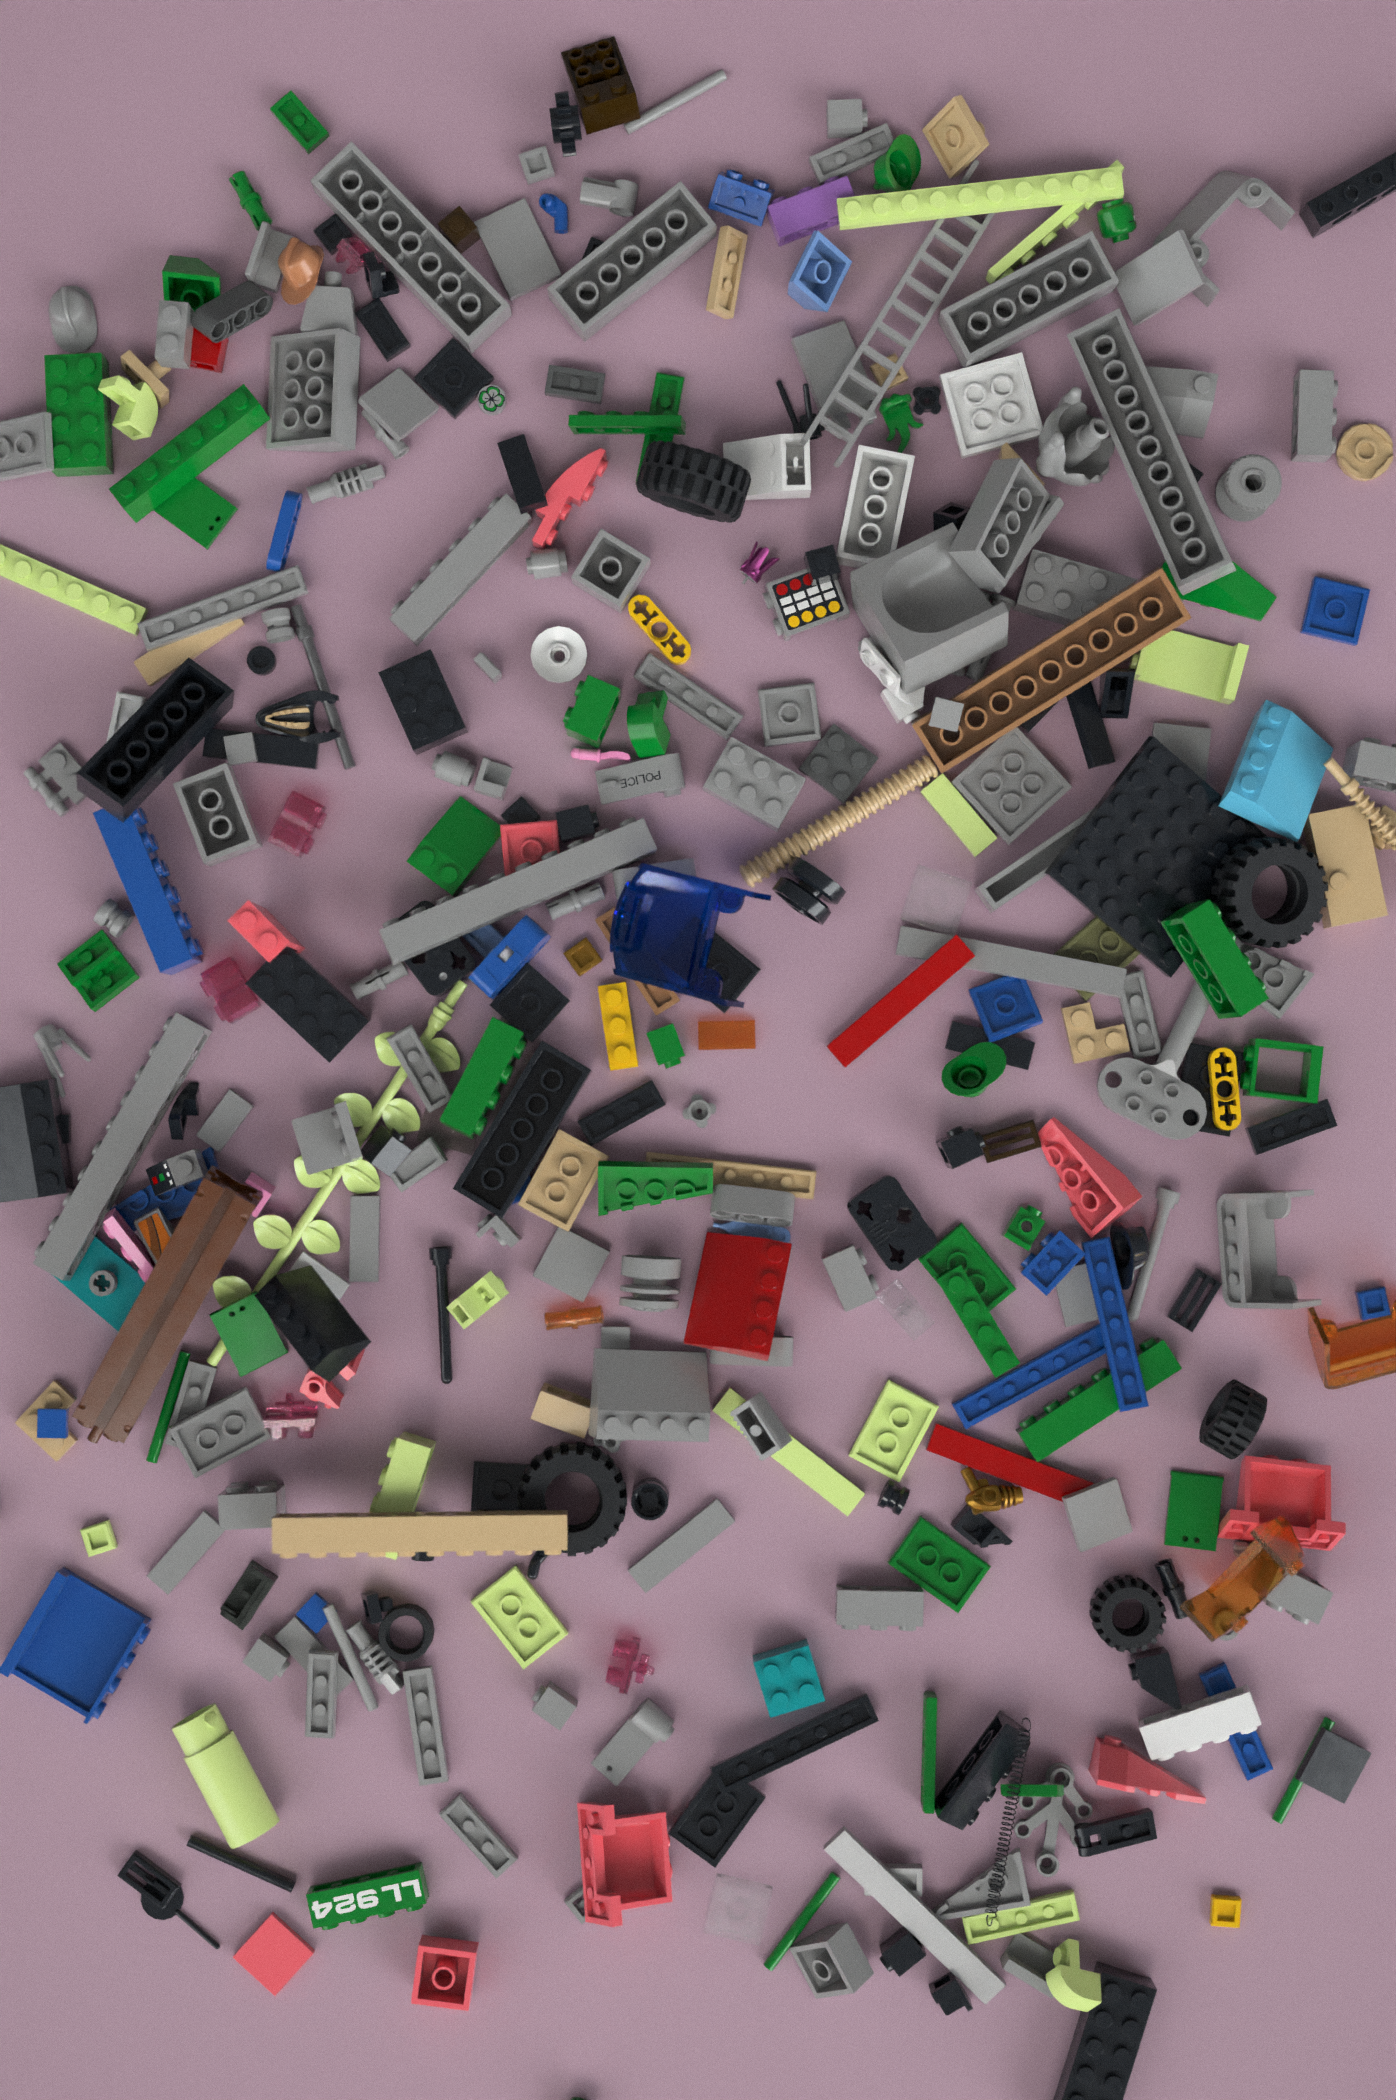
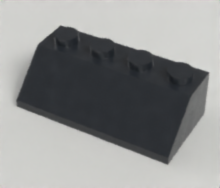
M311 1265L275 1275L254 1295L310 1370L328 1382L372 1342Z
M1001 1710L997 1713L936 1796L934 1809L937 1818L962 1831L967 1824L971 1826L979 1815L978 1809L984 1801L987 1803L992 1799L997 1789L995 1788L996 1784L1001 1778L1006 1779L1013 1769L1012 1763L1016 1758L1014 1755L1022 1756L1024 1754L1015 1752V1749L1026 1751V1748L1016 1746V1744L1027 1746L1026 1742L1023 1743L1016 1740L1028 1741L1027 1737L1017 1735H1029L1028 1732L1018 1730L1020 1728L1025 1729Z

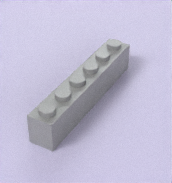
M505 494L502 498L496 497L487 508L489 512L482 519L478 517L472 522L468 528L470 532L464 539L458 538L450 546V554L444 560L439 559L432 565L429 570L431 574L424 581L419 580L410 590L411 595L405 602L399 601L390 612L392 616L389 618L392 624L416 646L426 638L533 523L528 513H520L518 504L509 495Z
M1092 810L978 886L975 892L990 913L1046 876L1045 871Z

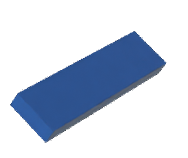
M1224 1662L1198 1674L1208 1697L1236 1688ZM1256 1730L1248 1734L1238 1732L1229 1735L1228 1741L1247 1781L1273 1770Z

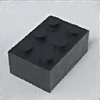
M431 649L378 672L416 755L468 733Z

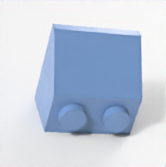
M814 230L789 280L788 295L804 309L828 312L852 261L819 231Z

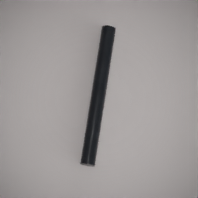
M191 1835L187 1846L290 1893L295 1886V1881Z

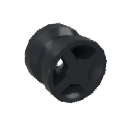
M888 1480L881 1492L877 1506L881 1508L888 1507L892 1509L894 1514L899 1515L906 1504L910 1489L906 1487L899 1488L893 1481Z

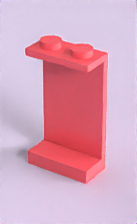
M248 900L228 920L269 963L286 946L297 950L299 953L305 949L266 908Z

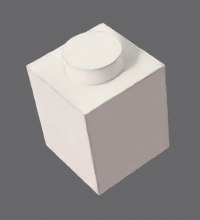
M887 688L882 690L880 696L897 724L902 721L909 724L921 716L919 711L924 707L923 703L913 707L910 703H904L897 696L895 697Z

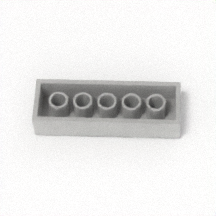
M680 181L547 288L549 299L585 342L716 237L717 225Z
M1090 231L941 310L938 323L962 367L966 368L978 364L1110 294L1115 290L1119 279L1093 231Z

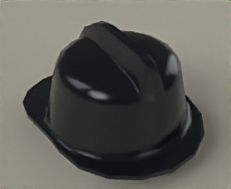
M1116 1221L1110 1227V1238L1121 1288L1127 1290L1133 1283L1134 1270L1142 1267L1148 1259L1150 1253L1149 1243L1144 1227H1125L1121 1222Z

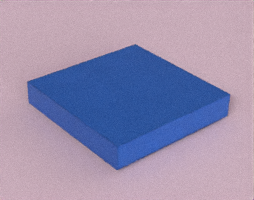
M1315 576L1312 579L1300 633L1356 646L1370 589Z
M1003 976L968 989L989 1042L997 1041L1043 1023L1028 983L1024 979Z

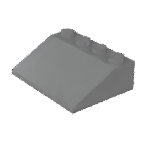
M342 328L271 337L267 414L270 420L267 421L266 449L308 452L355 450L360 357L359 336Z
M594 1348L589 1419L590 1436L595 1439L709 1442L710 1401L706 1352Z

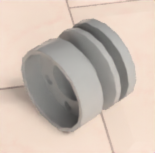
M622 1255L621 1275L633 1278V1283L621 1285L620 1291L632 1292L633 1295L620 1297L619 1305L648 1312H662L668 1309L679 1308V1300L666 1298V1295L679 1294L680 1289L668 1286L667 1280L680 1278L681 1258Z

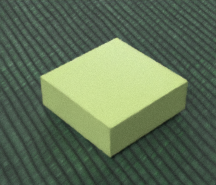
M110 1520L80 1529L88 1557L118 1547Z

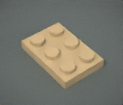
M558 1129L518 1206L569 1232L598 1178V1161H607L609 1156Z

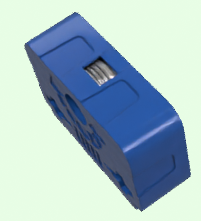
M528 915L524 916L472 972L469 979L489 998L494 1000L519 971L548 943L551 936Z

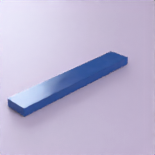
M1110 1237L1081 1242L1082 1251L1085 1253V1264L1119 1412L1148 1407V1400Z
M1099 1323L952 1402L951 1404L964 1428L968 1429L1106 1354Z

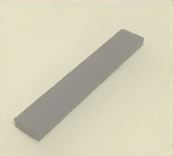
M296 565L139 622L137 625L146 650L150 652L309 594L300 567Z

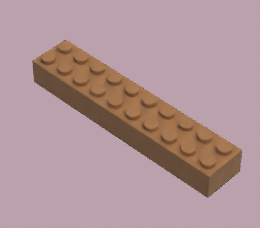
M1157 567L950 697L948 700L964 703L957 732L929 726L932 709L912 721L911 725L940 772L944 773L1191 619V616L1163 569Z

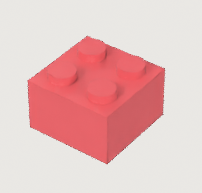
M422 1935L418 1945L411 2004L469 2011L479 1942Z

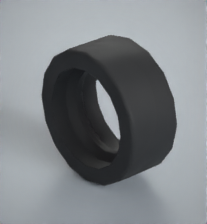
M409 1603L397 1605L393 1610L387 1612L383 1622L380 1623L378 1632L380 1646L388 1656L395 1660L404 1662L416 1660L426 1653L433 1641L435 1630L433 1620L427 1611L418 1605ZM412 1616L422 1625L423 1638L414 1648L402 1649L392 1642L389 1633L390 1626L398 1617Z

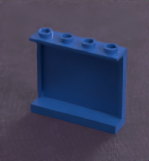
M62 1567L54 1575L2 1663L0 1673L6 1677H9L11 1674L16 1675L85 1716L84 1723L88 1724L94 1717L99 1719L105 1710L107 1703L103 1702L108 1692L113 1694L122 1680L118 1676L123 1667L128 1669L137 1654L133 1650L137 1643L143 1644L148 1637L151 1629L147 1626L152 1619L74 1572Z

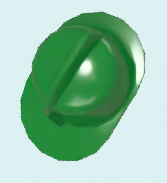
M906 134L898 135L893 140L888 151L874 163L875 181L873 184L875 190L882 189L886 193L911 190L921 169L920 150L911 136Z
M982 1042L970 1047L945 1065L941 1077L944 1087L950 1093L957 1096L970 1098L979 1096L986 1090L988 1085L996 1081L1003 1074L1006 1067L1004 1050L991 1042Z

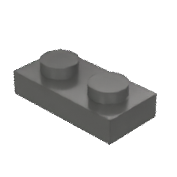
M549 365L545 396L601 404L606 377L605 373Z

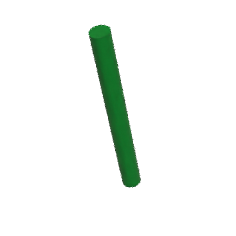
M180 1350L146 1458L148 1462L157 1463L190 1359L191 1353Z
M1324 1717L1300 1765L1302 1764L1307 1752L1309 1751L1313 1741L1315 1740L1320 1728L1324 1727L1331 1731L1335 1724L1333 1720ZM1297 1771L1272 1816V1819L1280 1824L1283 1823L1303 1785L1301 1781L1295 1778Z
M831 1871L763 1964L768 1970H774L841 1878L838 1874Z

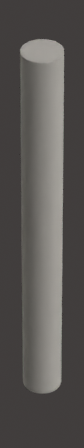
M722 69L644 112L640 115L641 119L623 124L627 134L629 135L724 82L727 80Z
M333 1603L327 1604L322 1608L367 1710L373 1711L379 1707Z

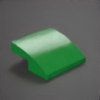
M103 929L57 963L70 984L78 990L89 1008L94 1012L98 1011L140 978Z

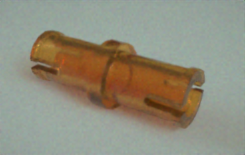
M602 1305L580 1309L574 1306L570 1307L569 1310L545 1312L544 1314L547 1331L566 1327L579 1329L581 1325L604 1323Z

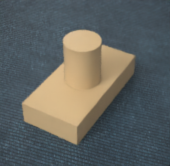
M130 350L121 356L122 370L136 384L145 382L153 391L158 407L162 409L169 403V389L159 379L171 371V368L161 367L157 360L146 367Z

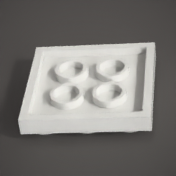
M1022 352L940 374L939 380L961 459L1000 449L1006 442L1011 446L1039 438L1043 425Z

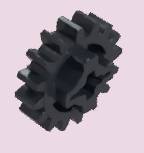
M568 91L556 92V107L549 108L554 144L561 143L563 157L577 156L575 141L582 140L578 105H570Z

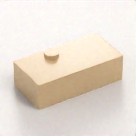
M1355 805L1309 814L1303 828L1308 852H1312L1317 856L1319 862L1316 865L1323 866L1326 875L1322 878L1323 881L1328 882V891H1324V898L1328 899L1327 906L1322 907L1320 911L1323 915L1322 923L1324 929L1388 915L1369 821L1365 819L1366 813L1361 814V808L1355 807Z

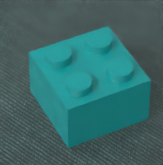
M807 1639L752 1655L753 1664L770 1718L825 1701Z

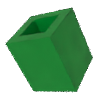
M673 1023L646 1033L658 1066L664 1064L667 1069L682 1063L680 1058L684 1057L685 1054Z

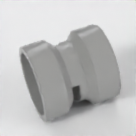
M289 608L271 609L261 614L262 621L268 628L266 632L268 643H281L295 638L294 628L289 625L291 618Z
M110 898L99 908L93 921L100 926H106L110 934L119 938L131 925L134 915L127 910L122 911L119 909L118 903Z

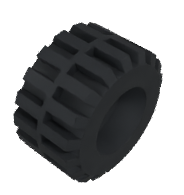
M1236 1379L1231 1380L1218 1392L1210 1404L1201 1423L1199 1441L1231 1460L1238 1457L1250 1445L1263 1422L1267 1409L1266 1396Z
M1119 1575L1114 1576L1113 1581L1109 1582L1106 1580L1103 1582L1104 1587L1101 1590L1099 1588L1095 1590V1599L1091 1598L1090 1605L1092 1610H1089L1093 1621L1091 1623L1101 1639L1111 1648L1115 1647L1117 1651L1123 1653L1125 1650H1128L1130 1653H1137L1136 1649L1139 1648L1145 1651L1148 1649L1147 1644L1151 1642L1154 1645L1158 1641L1155 1638L1157 1634L1162 1635L1164 1632L1162 1623L1166 1624L1167 1619L1164 1615L1166 1611L1165 1605L1161 1602L1162 1599L1159 1594L1144 1580L1138 1577L1135 1579L1131 1575H1125V1578H1121ZM1126 1599L1140 1601L1143 1606V1614L1140 1621L1131 1628L1122 1629L1116 1627L1112 1621V1614L1116 1605Z

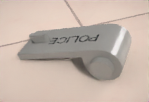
M679 753L661 755L595 771L601 805L652 793H664L665 798L681 795V789L686 788Z

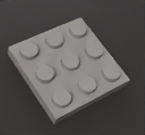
M1018 727L1001 736L951 782L1007 845L1012 843L1072 788L1067 780Z

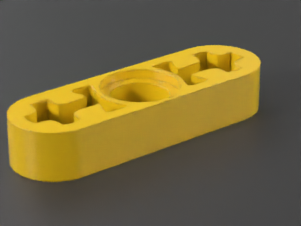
M645 595L634 596L628 604V612L632 620L670 663L674 665L685 664L691 656V647L688 641L649 597ZM646 603V611L650 617L654 613L658 616L652 618L647 626H645L643 623L647 621V618L641 612L637 615L634 613L636 611L635 604L643 605ZM661 622L667 626L668 632L664 637L657 638L652 634L651 629L655 623ZM672 634L676 636V638L672 639V642L677 647L682 645L685 647L683 650L685 656L682 658L679 655L672 656L673 648L669 643H667L666 647L661 645L666 643Z
M1216 1048L1208 1056L1213 1122L1221 1130H1233L1241 1122L1236 1057L1233 1051L1228 1048ZM1220 1052L1223 1053V1057H1228L1229 1063L1224 1064V1073L1231 1072V1077L1220 1076L1216 1078L1215 1073H1221V1065L1215 1064V1058L1220 1056ZM1228 1081L1231 1084L1232 1092L1228 1097H1221L1217 1093L1219 1082ZM1233 1100V1105H1227L1228 1113L1234 1115V1120H1230L1229 1125L1226 1126L1225 1121H1220V1115L1225 1114V1106L1221 1105L1218 1107V1101L1229 1102Z

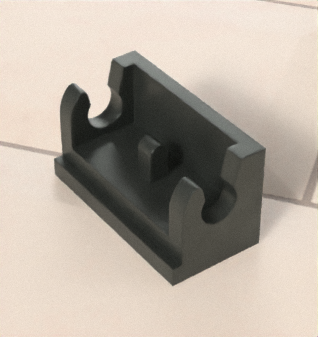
M252 1560L220 1608L222 1610L220 1614L243 1630L273 1587L278 1576Z

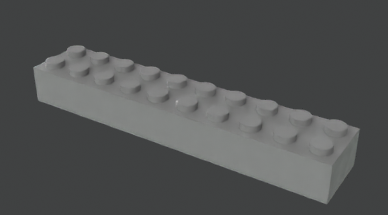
M1120 308L1067 334L1103 419L1109 426L1110 435L1181 594L1185 595L1236 571Z

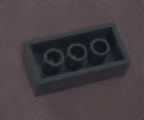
M287 946L270 963L266 961L245 983L329 1063L370 1021L361 1010L297 950Z

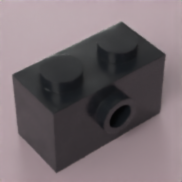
M962 1125L947 1131V1137L936 1142L947 1168L954 1169L984 1155L982 1148L986 1147L979 1131H973L972 1128L963 1129Z

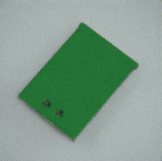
M194 478L153 511L208 550L238 509Z
M257 1291L209 1314L240 1377L288 1353V1349L283 1345L268 1313L254 1296Z
M1171 1470L1164 1545L1216 1551L1224 1477Z

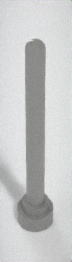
M1161 1187L1158 1188L1156 1198L1158 1199L1157 1204L1159 1208L1148 1242L1150 1253L1146 1263L1139 1272L1127 1313L1129 1321L1134 1322L1139 1317L1170 1208L1173 1209L1174 1205L1178 1204L1181 1193Z

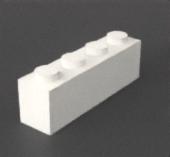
M1248 1684L1181 1706L1182 1709L1176 1710L1173 1708L1138 1720L1139 1729L1151 1761L1158 1759V1761L1168 1760L1175 1756L1174 1753L1183 1750L1186 1752L1196 1751L1202 1747V1744L1213 1741V1743L1224 1742L1230 1738L1229 1735L1238 1732L1248 1734L1255 1731L1257 1726L1262 1725Z

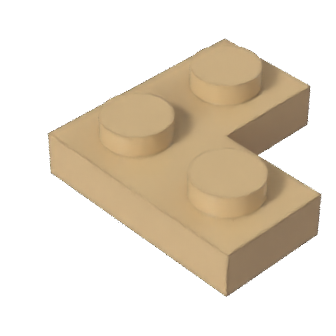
M1090 1002L1061 1008L1073 1064L1130 1052L1124 1024L1096 1030Z
M55 1380L15 1422L56 1462L79 1439L69 1430L67 1438H37V1410L39 1408H69L77 1398L60 1382Z

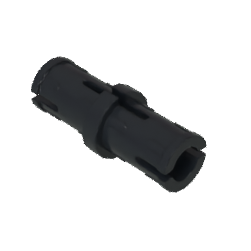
M1168 1558L1159 1561L1154 1566L1162 1581V1592L1164 1596L1168 1597L1175 1618L1182 1619L1190 1616L1189 1614H1192L1193 1611L1184 1592L1186 1587L1184 1582L1180 1581L1172 1559Z

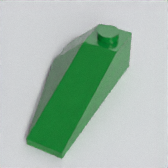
M1166 560L1160 567L1165 572L1181 600L1199 603L1201 606L1221 609L1230 614L1252 620L1262 621L1277 598L1234 562L1236 571L1185 595H1182L1178 589Z

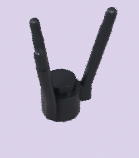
M777 380L776 384L793 425L794 433H806L816 417V414H812L808 384H803L806 414L801 415L798 422L783 384L780 380ZM818 424L809 440L821 438L825 427Z

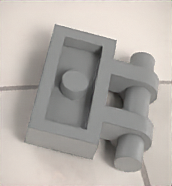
M59 742L38 760L45 768L41 774H38L33 767L28 768L23 774L30 781V787L34 791L38 790L44 797L48 808L55 810L60 817H63L69 811L63 803L70 798L78 805L87 796L77 790V772L82 766L65 746ZM52 778L62 788L58 793H54L47 785Z

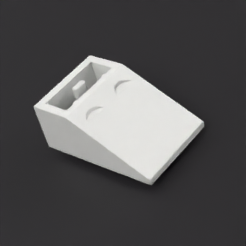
M805 433L777 434L723 443V458L739 464L750 473L751 484L746 500L810 498V441L808 440L805 446L800 443Z

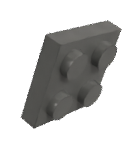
M833 724L799 767V770L844 804L879 758Z

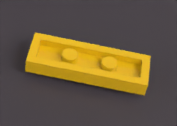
M626 982L598 986L610 1071L638 1067Z

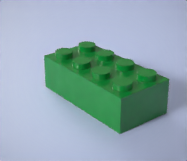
M102 353L44 355L46 409L48 413H51L54 457V470L52 472L57 477L114 474L111 399L98 390L101 380L110 378L108 360Z
M1210 899L1186 904L1162 920L1161 924L1218 1019L1242 1017L1269 998L1265 993V984L1253 973L1250 968V959L1238 948L1235 943L1236 936L1223 923L1220 918L1222 916L1221 911L1217 905L1211 902Z
M492 1017L439 1119L443 1125L472 1140L476 1134L481 1136L488 1123L487 1119L484 1118L489 1109L494 1111L501 1097L498 1092L501 1084H508L514 1072L511 1066L514 1059L520 1060L527 1047L526 1041H524V1032Z

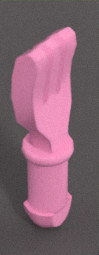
M573 748L570 753L573 759L591 760L598 763L600 760L620 759L627 762L632 760L627 753L620 751L601 753L600 748L597 750Z

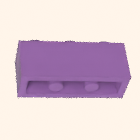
M848 176L829 178L823 183L824 185L814 189L812 186L805 187L799 190L797 195L790 198L785 196L776 198L770 203L771 205L767 206V218L779 247L812 235L814 230L822 231L839 224L836 205L837 198L855 196Z

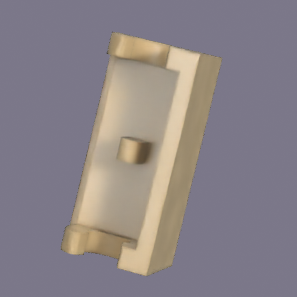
M544 1382L530 1419L584 1439L589 1427L591 1399Z

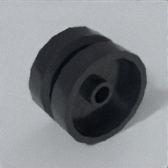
M795 856L787 870L799 883L787 877H780L772 890L795 911L823 925L831 911L820 898L830 904L837 905L846 891L818 868Z

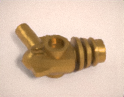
M971 1467L960 1471L970 1490L966 1495L965 1502L971 1507L974 1515L983 1512L999 1511L1012 1505L1017 1506V1504L1023 1503V1492L1020 1486L989 1485L988 1480L985 1478L977 1480Z

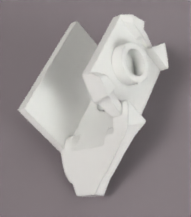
M865 637L862 641L858 642V651L863 663L871 669L880 682L895 697L897 696L904 703H910L913 707L924 701L925 686L905 695L900 687L901 676L881 655L871 637Z

